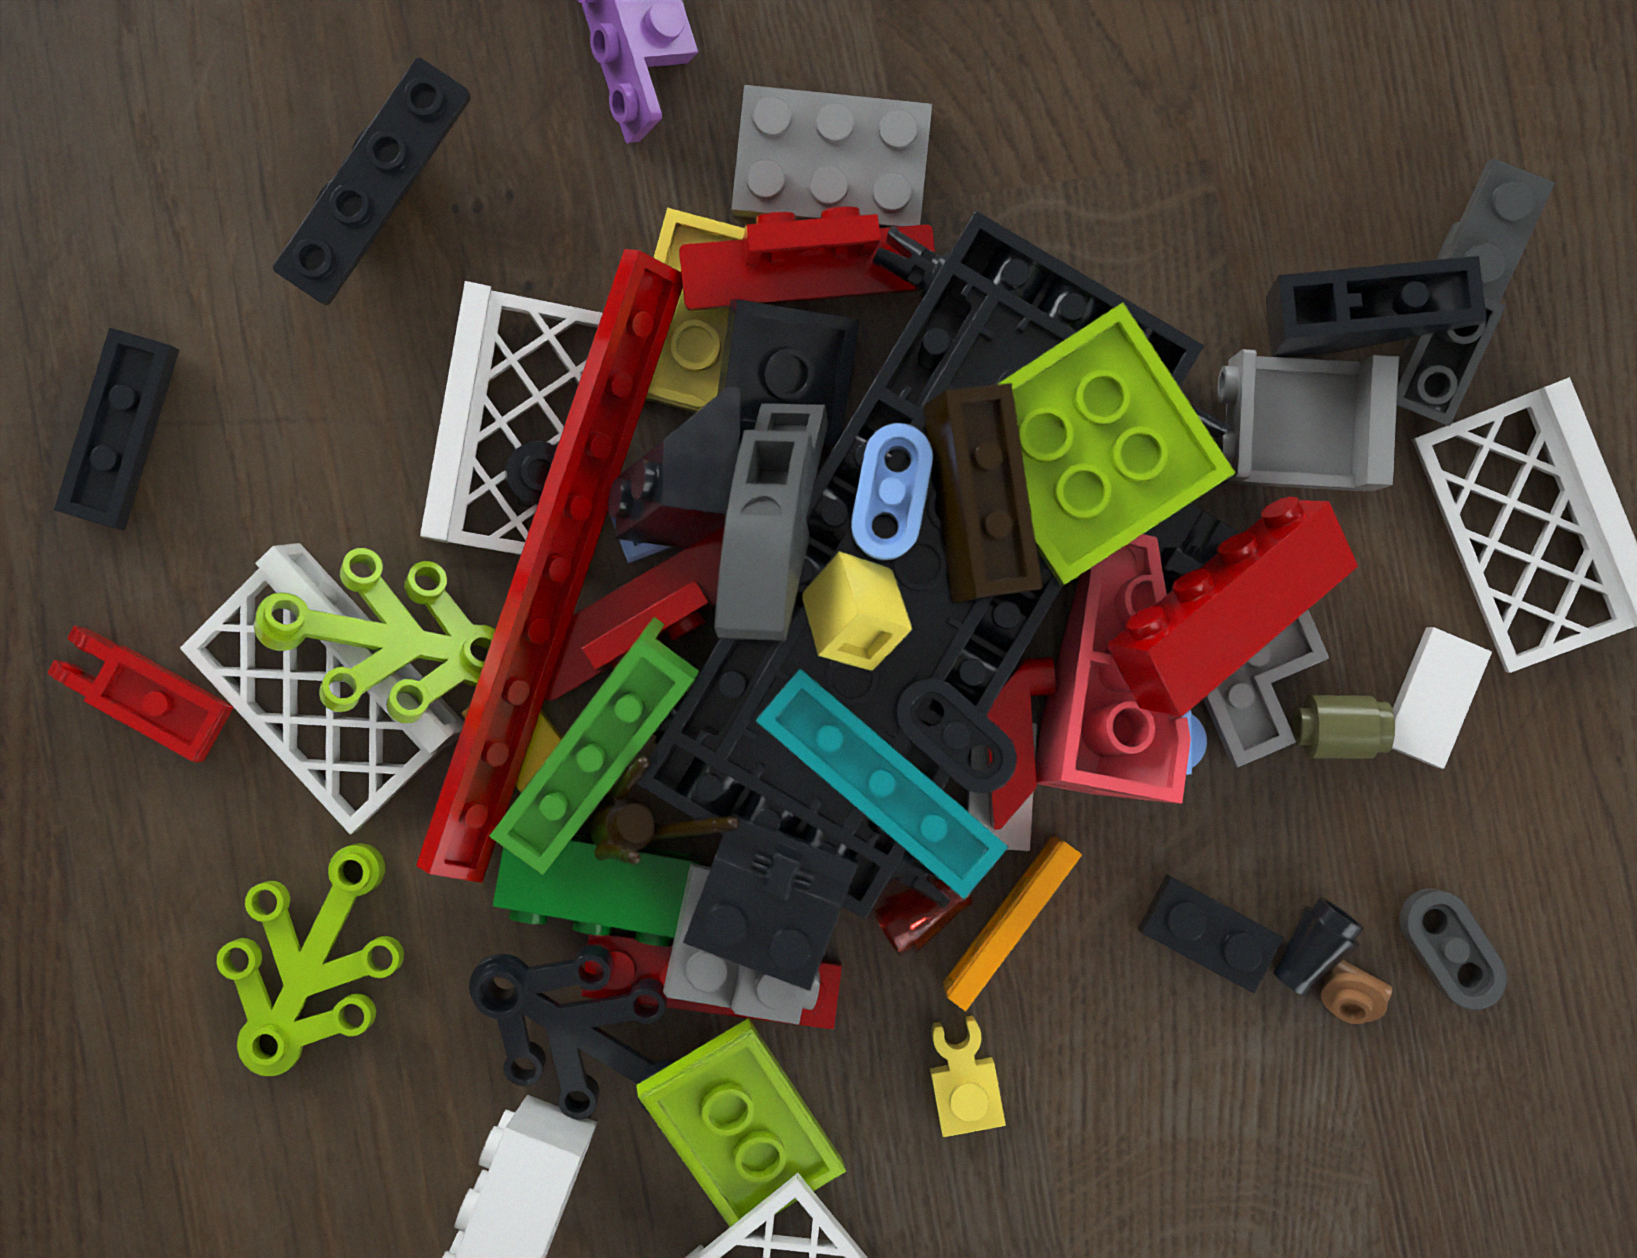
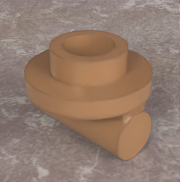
M1342 960L1323 977L1325 982L1322 987L1321 1000L1324 1006L1342 1021L1351 1024H1363L1375 1021L1386 1013L1388 1001L1392 994L1391 985L1345 960Z

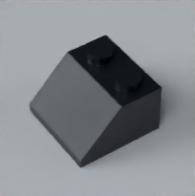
M728 386L613 481L609 493L608 510L610 516L616 518L615 539L687 549L725 525L740 450L741 388Z

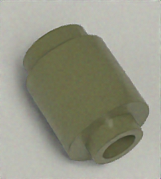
M1308 695L1303 707H1297L1294 710L1292 732L1296 740L1295 744L1303 746L1307 757L1310 759H1373L1377 753H1388L1392 749L1395 737V719L1390 703L1377 702L1372 695Z

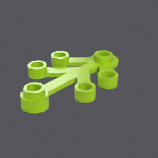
M356 548L347 553L340 568V578L348 589L360 594L382 623L310 610L301 598L290 593H275L266 597L260 603L254 620V632L258 640L272 650H292L298 647L307 637L378 651L352 668L337 667L330 670L324 676L319 689V696L324 706L335 712L351 710L356 706L363 693L418 658L443 662L441 666L420 681L404 679L392 687L386 700L387 711L394 720L405 724L418 721L425 713L428 705L461 683L477 686L485 661L477 660L472 655L470 647L478 645L489 651L496 630L488 625H473L445 590L447 584L445 571L434 562L421 561L410 569L404 583L405 592L413 602L427 607L446 635L423 631L380 576L383 569L380 557L374 551L366 548ZM355 563L365 564L371 569L372 575L366 578L358 577L353 574L350 566ZM418 576L431 578L436 585V589H421L416 584L415 578ZM277 609H287L294 613L296 621L291 624H281L273 618L272 612ZM336 681L346 682L351 686L353 695L348 698H339L331 692L329 685ZM401 693L414 695L419 702V707L414 710L404 709L399 705L397 695Z
M364 843L352 844L340 849L332 857L329 863L328 875L333 886L302 949L288 911L290 894L287 888L280 882L266 881L252 887L245 898L246 910L253 919L263 923L284 985L273 1006L258 969L262 962V952L258 944L248 938L236 939L225 944L218 952L217 967L223 976L234 980L248 1020L238 1035L237 1049L241 1061L250 1071L261 1076L280 1075L296 1064L301 1056L304 1045L338 1033L346 1036H357L373 1024L376 1017V1007L368 996L359 993L345 997L337 1003L333 1010L297 1020L310 995L367 975L375 978L387 977L398 970L403 963L404 950L402 945L395 938L389 936L378 937L369 942L363 950L326 962L357 896L374 890L384 878L385 862L383 856L371 845ZM348 860H355L362 866L363 877L359 883L350 882L344 875V865ZM263 890H269L276 896L277 906L274 912H266L261 908L259 896ZM376 946H384L390 950L392 954V964L390 967L383 968L376 965L372 956ZM234 948H240L247 953L249 963L245 970L237 969L232 964L231 953ZM348 1004H355L362 1009L364 1021L361 1025H353L346 1020L344 1011ZM262 1034L271 1035L276 1039L278 1050L275 1055H268L261 1050L259 1040Z

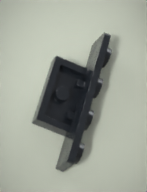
M416 58L370 125L359 134L352 151L335 176L320 191L315 205L273 264L274 272L321 304L329 305L470 102L471 95L468 89L424 59Z

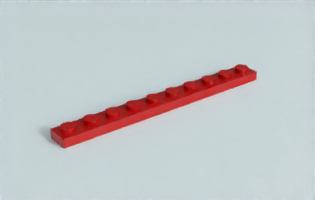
M624 249L416 864L418 868L428 874L483 883L496 841L489 836L508 809L608 512V499L612 483L621 473L683 289L680 271L640 250Z

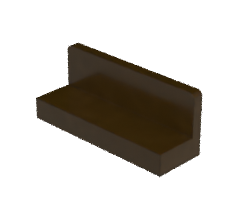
M1012 383L946 390L924 405V416L928 441L933 455L932 469L952 601L958 603L984 597L1042 589Z

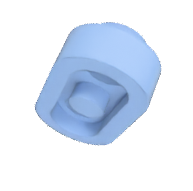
M901 423L884 426L872 435L865 449L852 516L851 531L859 549L874 559L892 560L904 555L913 546L919 535L933 455L930 443L925 435L913 426ZM900 449L907 453L910 459L908 469L897 473L887 468L884 457L890 450ZM879 515H890L897 522L898 530L892 538L882 539L874 534L872 522Z

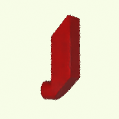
M1052 657L1025 658L1012 671L986 715L1011 739L1017 756L1016 768L1011 779L1000 789L988 793L990 827L994 830H1001L1037 788L1031 697L1055 695V669ZM985 745L987 768L991 763L992 753Z

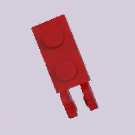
M77 625L73 626L67 637L68 640L78 649L105 661L97 677L84 672L81 667L73 663L54 660L47 672L48 675L85 696L83 701L190 761L195 763L204 762L234 707L127 646L117 645L113 641L87 628Z

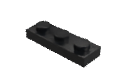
M109 327L54 511L112 528L126 529L179 349L162 342Z

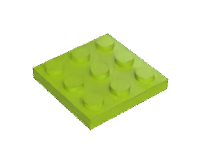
M1121 303L998 383H1012L1036 548L1060 586L1067 584L1235 474V471L1124 303Z

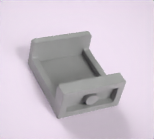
M1242 349L1229 359L1228 366H1222L1218 379V401L1220 404H1227L1226 423L1230 426L1226 434L1216 438V444L1235 471V474L1224 480L1223 484L1368 492L1393 485L1399 356L1372 355L1361 362L1263 357L1257 356L1256 350Z

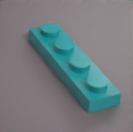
M798 670L756 719L762 727L963 899L967 897L1007 850L1008 846L803 670Z

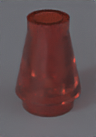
M939 878L931 882L946 893L951 900L944 909H941L935 902L910 888L884 897L885 905L876 909L874 915L888 942L899 956L910 949L918 953L962 910L973 904L970 893L963 899Z

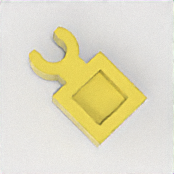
M973 1016L965 1017L968 1033L966 1039L959 1044H951L945 1040V1034L940 1021L934 1022L931 1029L934 1046L937 1052L947 1059L948 1064L930 1068L943 1137L1006 1126L994 1061L992 1057L978 1060L974 1058L981 1045V1031Z

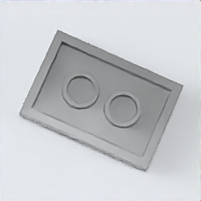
M744 85L731 208L732 216L756 218L759 215L771 212H792L795 214L796 220L820 219L821 212L826 209L853 206L860 209V215L878 214L879 228L920 225L932 104Z

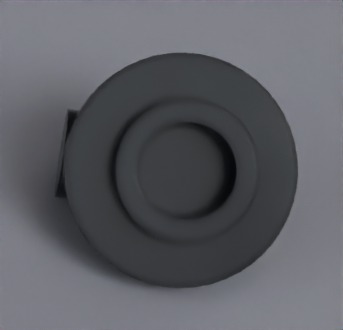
M527 441L510 455L505 468V477L509 489L518 498V505L527 507L538 505L557 449L556 446L544 441Z

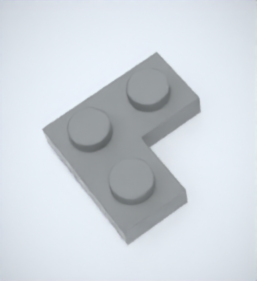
M1309 610L1304 612L1203 699L1233 767H1240L1296 743L1271 683L1329 659Z

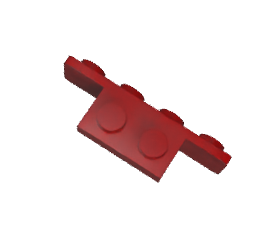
M853 206L826 209L821 212L820 219L796 220L795 214L792 212L766 213L756 217L757 224H746L743 240L684 244L679 249L684 306L689 311L730 308L731 299L776 304L921 291L881 266L872 264L879 247L898 255L901 254L886 243L887 233L891 227L879 228L878 214L860 215V209ZM930 225L896 227L901 233L935 253L933 229Z
M725 525L691 547L683 549L574 614L545 698L548 701H555L609 668L613 667L615 669L653 617H656L665 624L656 637L657 640L668 634L674 642L705 624L706 621L702 613L717 605Z

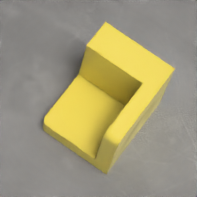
M838 552L803 592L802 600L818 656L873 671L912 630L894 573L888 567Z

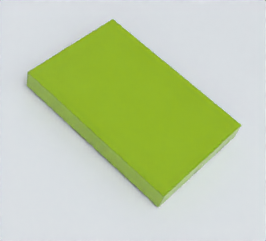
M749 1018L636 1085L638 1098L729 1227L734 1225L797 1173L815 1191L846 1172L843 1159ZM796 1197L793 1200H791L788 1204H786L783 1208H781L778 1212L797 1202L798 1200L796 1199Z

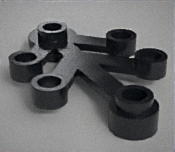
M588 945L579 950L573 960L531 967L520 958L509 954H494L484 958L476 965L472 972L469 990L477 1009L484 1015L497 1019L507 1055L504 1064L506 1077L510 1082L518 1086L533 1085L540 1079L546 1063V1054L542 1047L529 1040L526 1016L546 1028L561 1086L558 1104L561 1111L568 1117L583 1119L590 1116L596 1108L600 1094V1088L596 1080L585 1073L580 1050L636 1084L643 1082L676 1062L671 1059L654 1062L597 1027L634 1020L641 1024H652L660 1020L664 1015L668 997L663 992L664 985L659 981L650 978L641 979L631 987L630 993L566 1004H559L543 994V992L575 985L592 991L603 988L610 979L614 965L613 957L606 948L599 945ZM586 961L597 962L604 971L599 974H590L584 970L582 963ZM493 978L507 979L514 987L511 989L500 988L496 985ZM641 995H650L657 1000L658 1005L647 1008L640 1005L636 998ZM527 1058L534 1063L535 1068L523 1069L517 1065L515 1059ZM572 1091H582L589 1097V1100L584 1102L576 1101L569 1093ZM639 1099V1103L643 1110L650 1115L648 1110L645 1108V1106Z

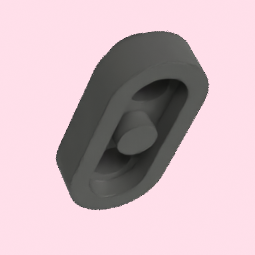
M1435 888L1421 889L1410 895L1400 911V928L1405 939L1441 994L1449 1001L1470 1010L1485 1009L1496 1003L1506 988V968L1466 904L1454 894ZM1436 909L1439 915V922L1434 929L1426 931L1423 926V917L1429 910ZM1466 963H1471L1473 967L1472 978L1468 982L1460 984L1457 976L1459 968Z

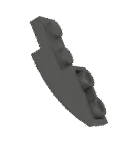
M1497 159L1487 161L1460 222L1452 223L1437 260L1479 256L1487 320L1482 324L1406 339L1398 363L1397 406L1442 424L1451 425L1506 305L1500 303L1501 298L1555 182Z
M761 404L755 429L744 430L730 493L721 553L715 622L717 637L786 641L810 538L806 517L828 427L825 405Z

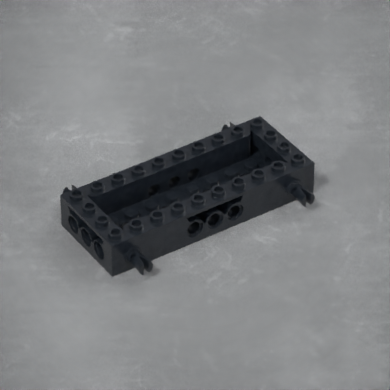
M976 210L950 253L945 252L943 256L934 253L901 233L894 226L887 233L886 243L901 255L881 247L878 248L872 264L881 266L922 291L920 294L922 301L815 479L806 517L810 538L786 641L721 638L685 699H679L652 734L656 736L654 743L657 746L649 758V767L636 783L696 820L717 817L725 818L735 813L858 860L857 869L842 907L866 920L887 882L891 883L894 879L935 902L941 909H944L951 900L946 893L926 877L927 875L937 877L932 871L762 727L756 719L798 670L801 669L940 789H943L950 776L908 739L898 725L896 706L900 695L910 684L918 680L928 678L939 679L951 684L984 715H987L1062 588L1037 551L1042 589L954 603L950 590L941 523L935 512L937 496L932 467L920 531L913 546L904 555L892 560H878L863 553L853 539L851 523L864 453L869 439L882 427L901 423L915 427L928 440L924 416V405L946 390L997 385L1121 303H1124L1179 388L1205 346ZM1190 404L1211 436L1219 438L1227 433L1230 426L1225 421L1221 422ZM890 450L884 457L887 468L893 472H903L910 466L909 456L903 450ZM879 515L872 522V530L879 538L889 539L897 533V522L890 515ZM838 552L888 567L893 571L912 630L873 671L818 656L802 595L805 589ZM927 699L920 703L917 709V716L920 722L924 725H933L940 720L942 708L936 700Z

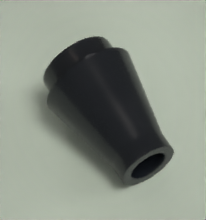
M1320 897L1313 908L1305 906L1282 960L1273 971L1274 975L1293 991L1306 996L1315 983L1360 946L1356 939L1364 930V927L1344 910L1329 900Z

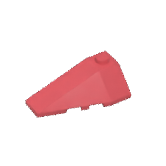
M1142 534L1079 576L1055 667V695H1048L1041 721L1035 762L1037 784L1094 795L1182 804L1191 742L1187 717L1181 718L1140 709L1107 646L1111 640L1127 628L1126 623L1131 616L1145 608L1154 606L1167 595L1157 537Z

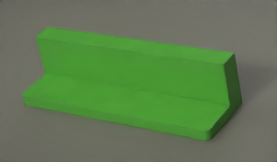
M653 617L489 836L542 875L699 673L696 668L656 639L665 625L656 617Z

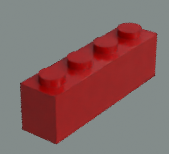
M1285 497L1274 501L1261 512L1262 518L1244 533L1234 535L1222 542L1217 549L1218 554L1200 569L1190 571L1179 577L1172 585L1173 591L1152 607L1135 613L1128 619L1126 623L1127 628L1111 640L1107 646L1140 709L1178 717L1184 716L1358 567L1329 501L1298 500L1297 497Z

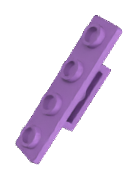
M577 0L582 4L591 32L590 44L593 56L597 62L601 63L608 85L611 113L614 119L620 123L626 143L640 142L662 119V112L647 67L688 64L698 53L682 0Z

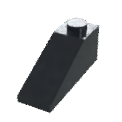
M1479 256L1278 275L1266 296L1272 357L1281 358L1338 353L1482 324L1487 320Z

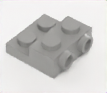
M690 863L663 989L666 997L728 1007L738 1015L799 1025L802 1008L812 1010L816 1004L820 988L819 971L816 974L811 990L808 991L683 943L711 869L709 866Z

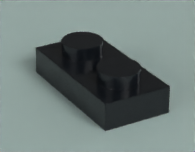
M1166 874L1137 929L1144 935L1254 994L1284 939L1283 936Z

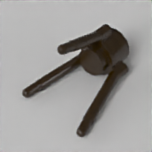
M641 756L630 766L619 782L610 788L603 797L606 806L600 808L594 814L590 824V833L596 846L594 851L596 859L602 861L611 858L635 865L641 860V855L637 850L644 848L649 842L736 830L740 823L736 817H717L667 824L654 823L650 810L642 802L629 799L627 795L650 765L648 757Z

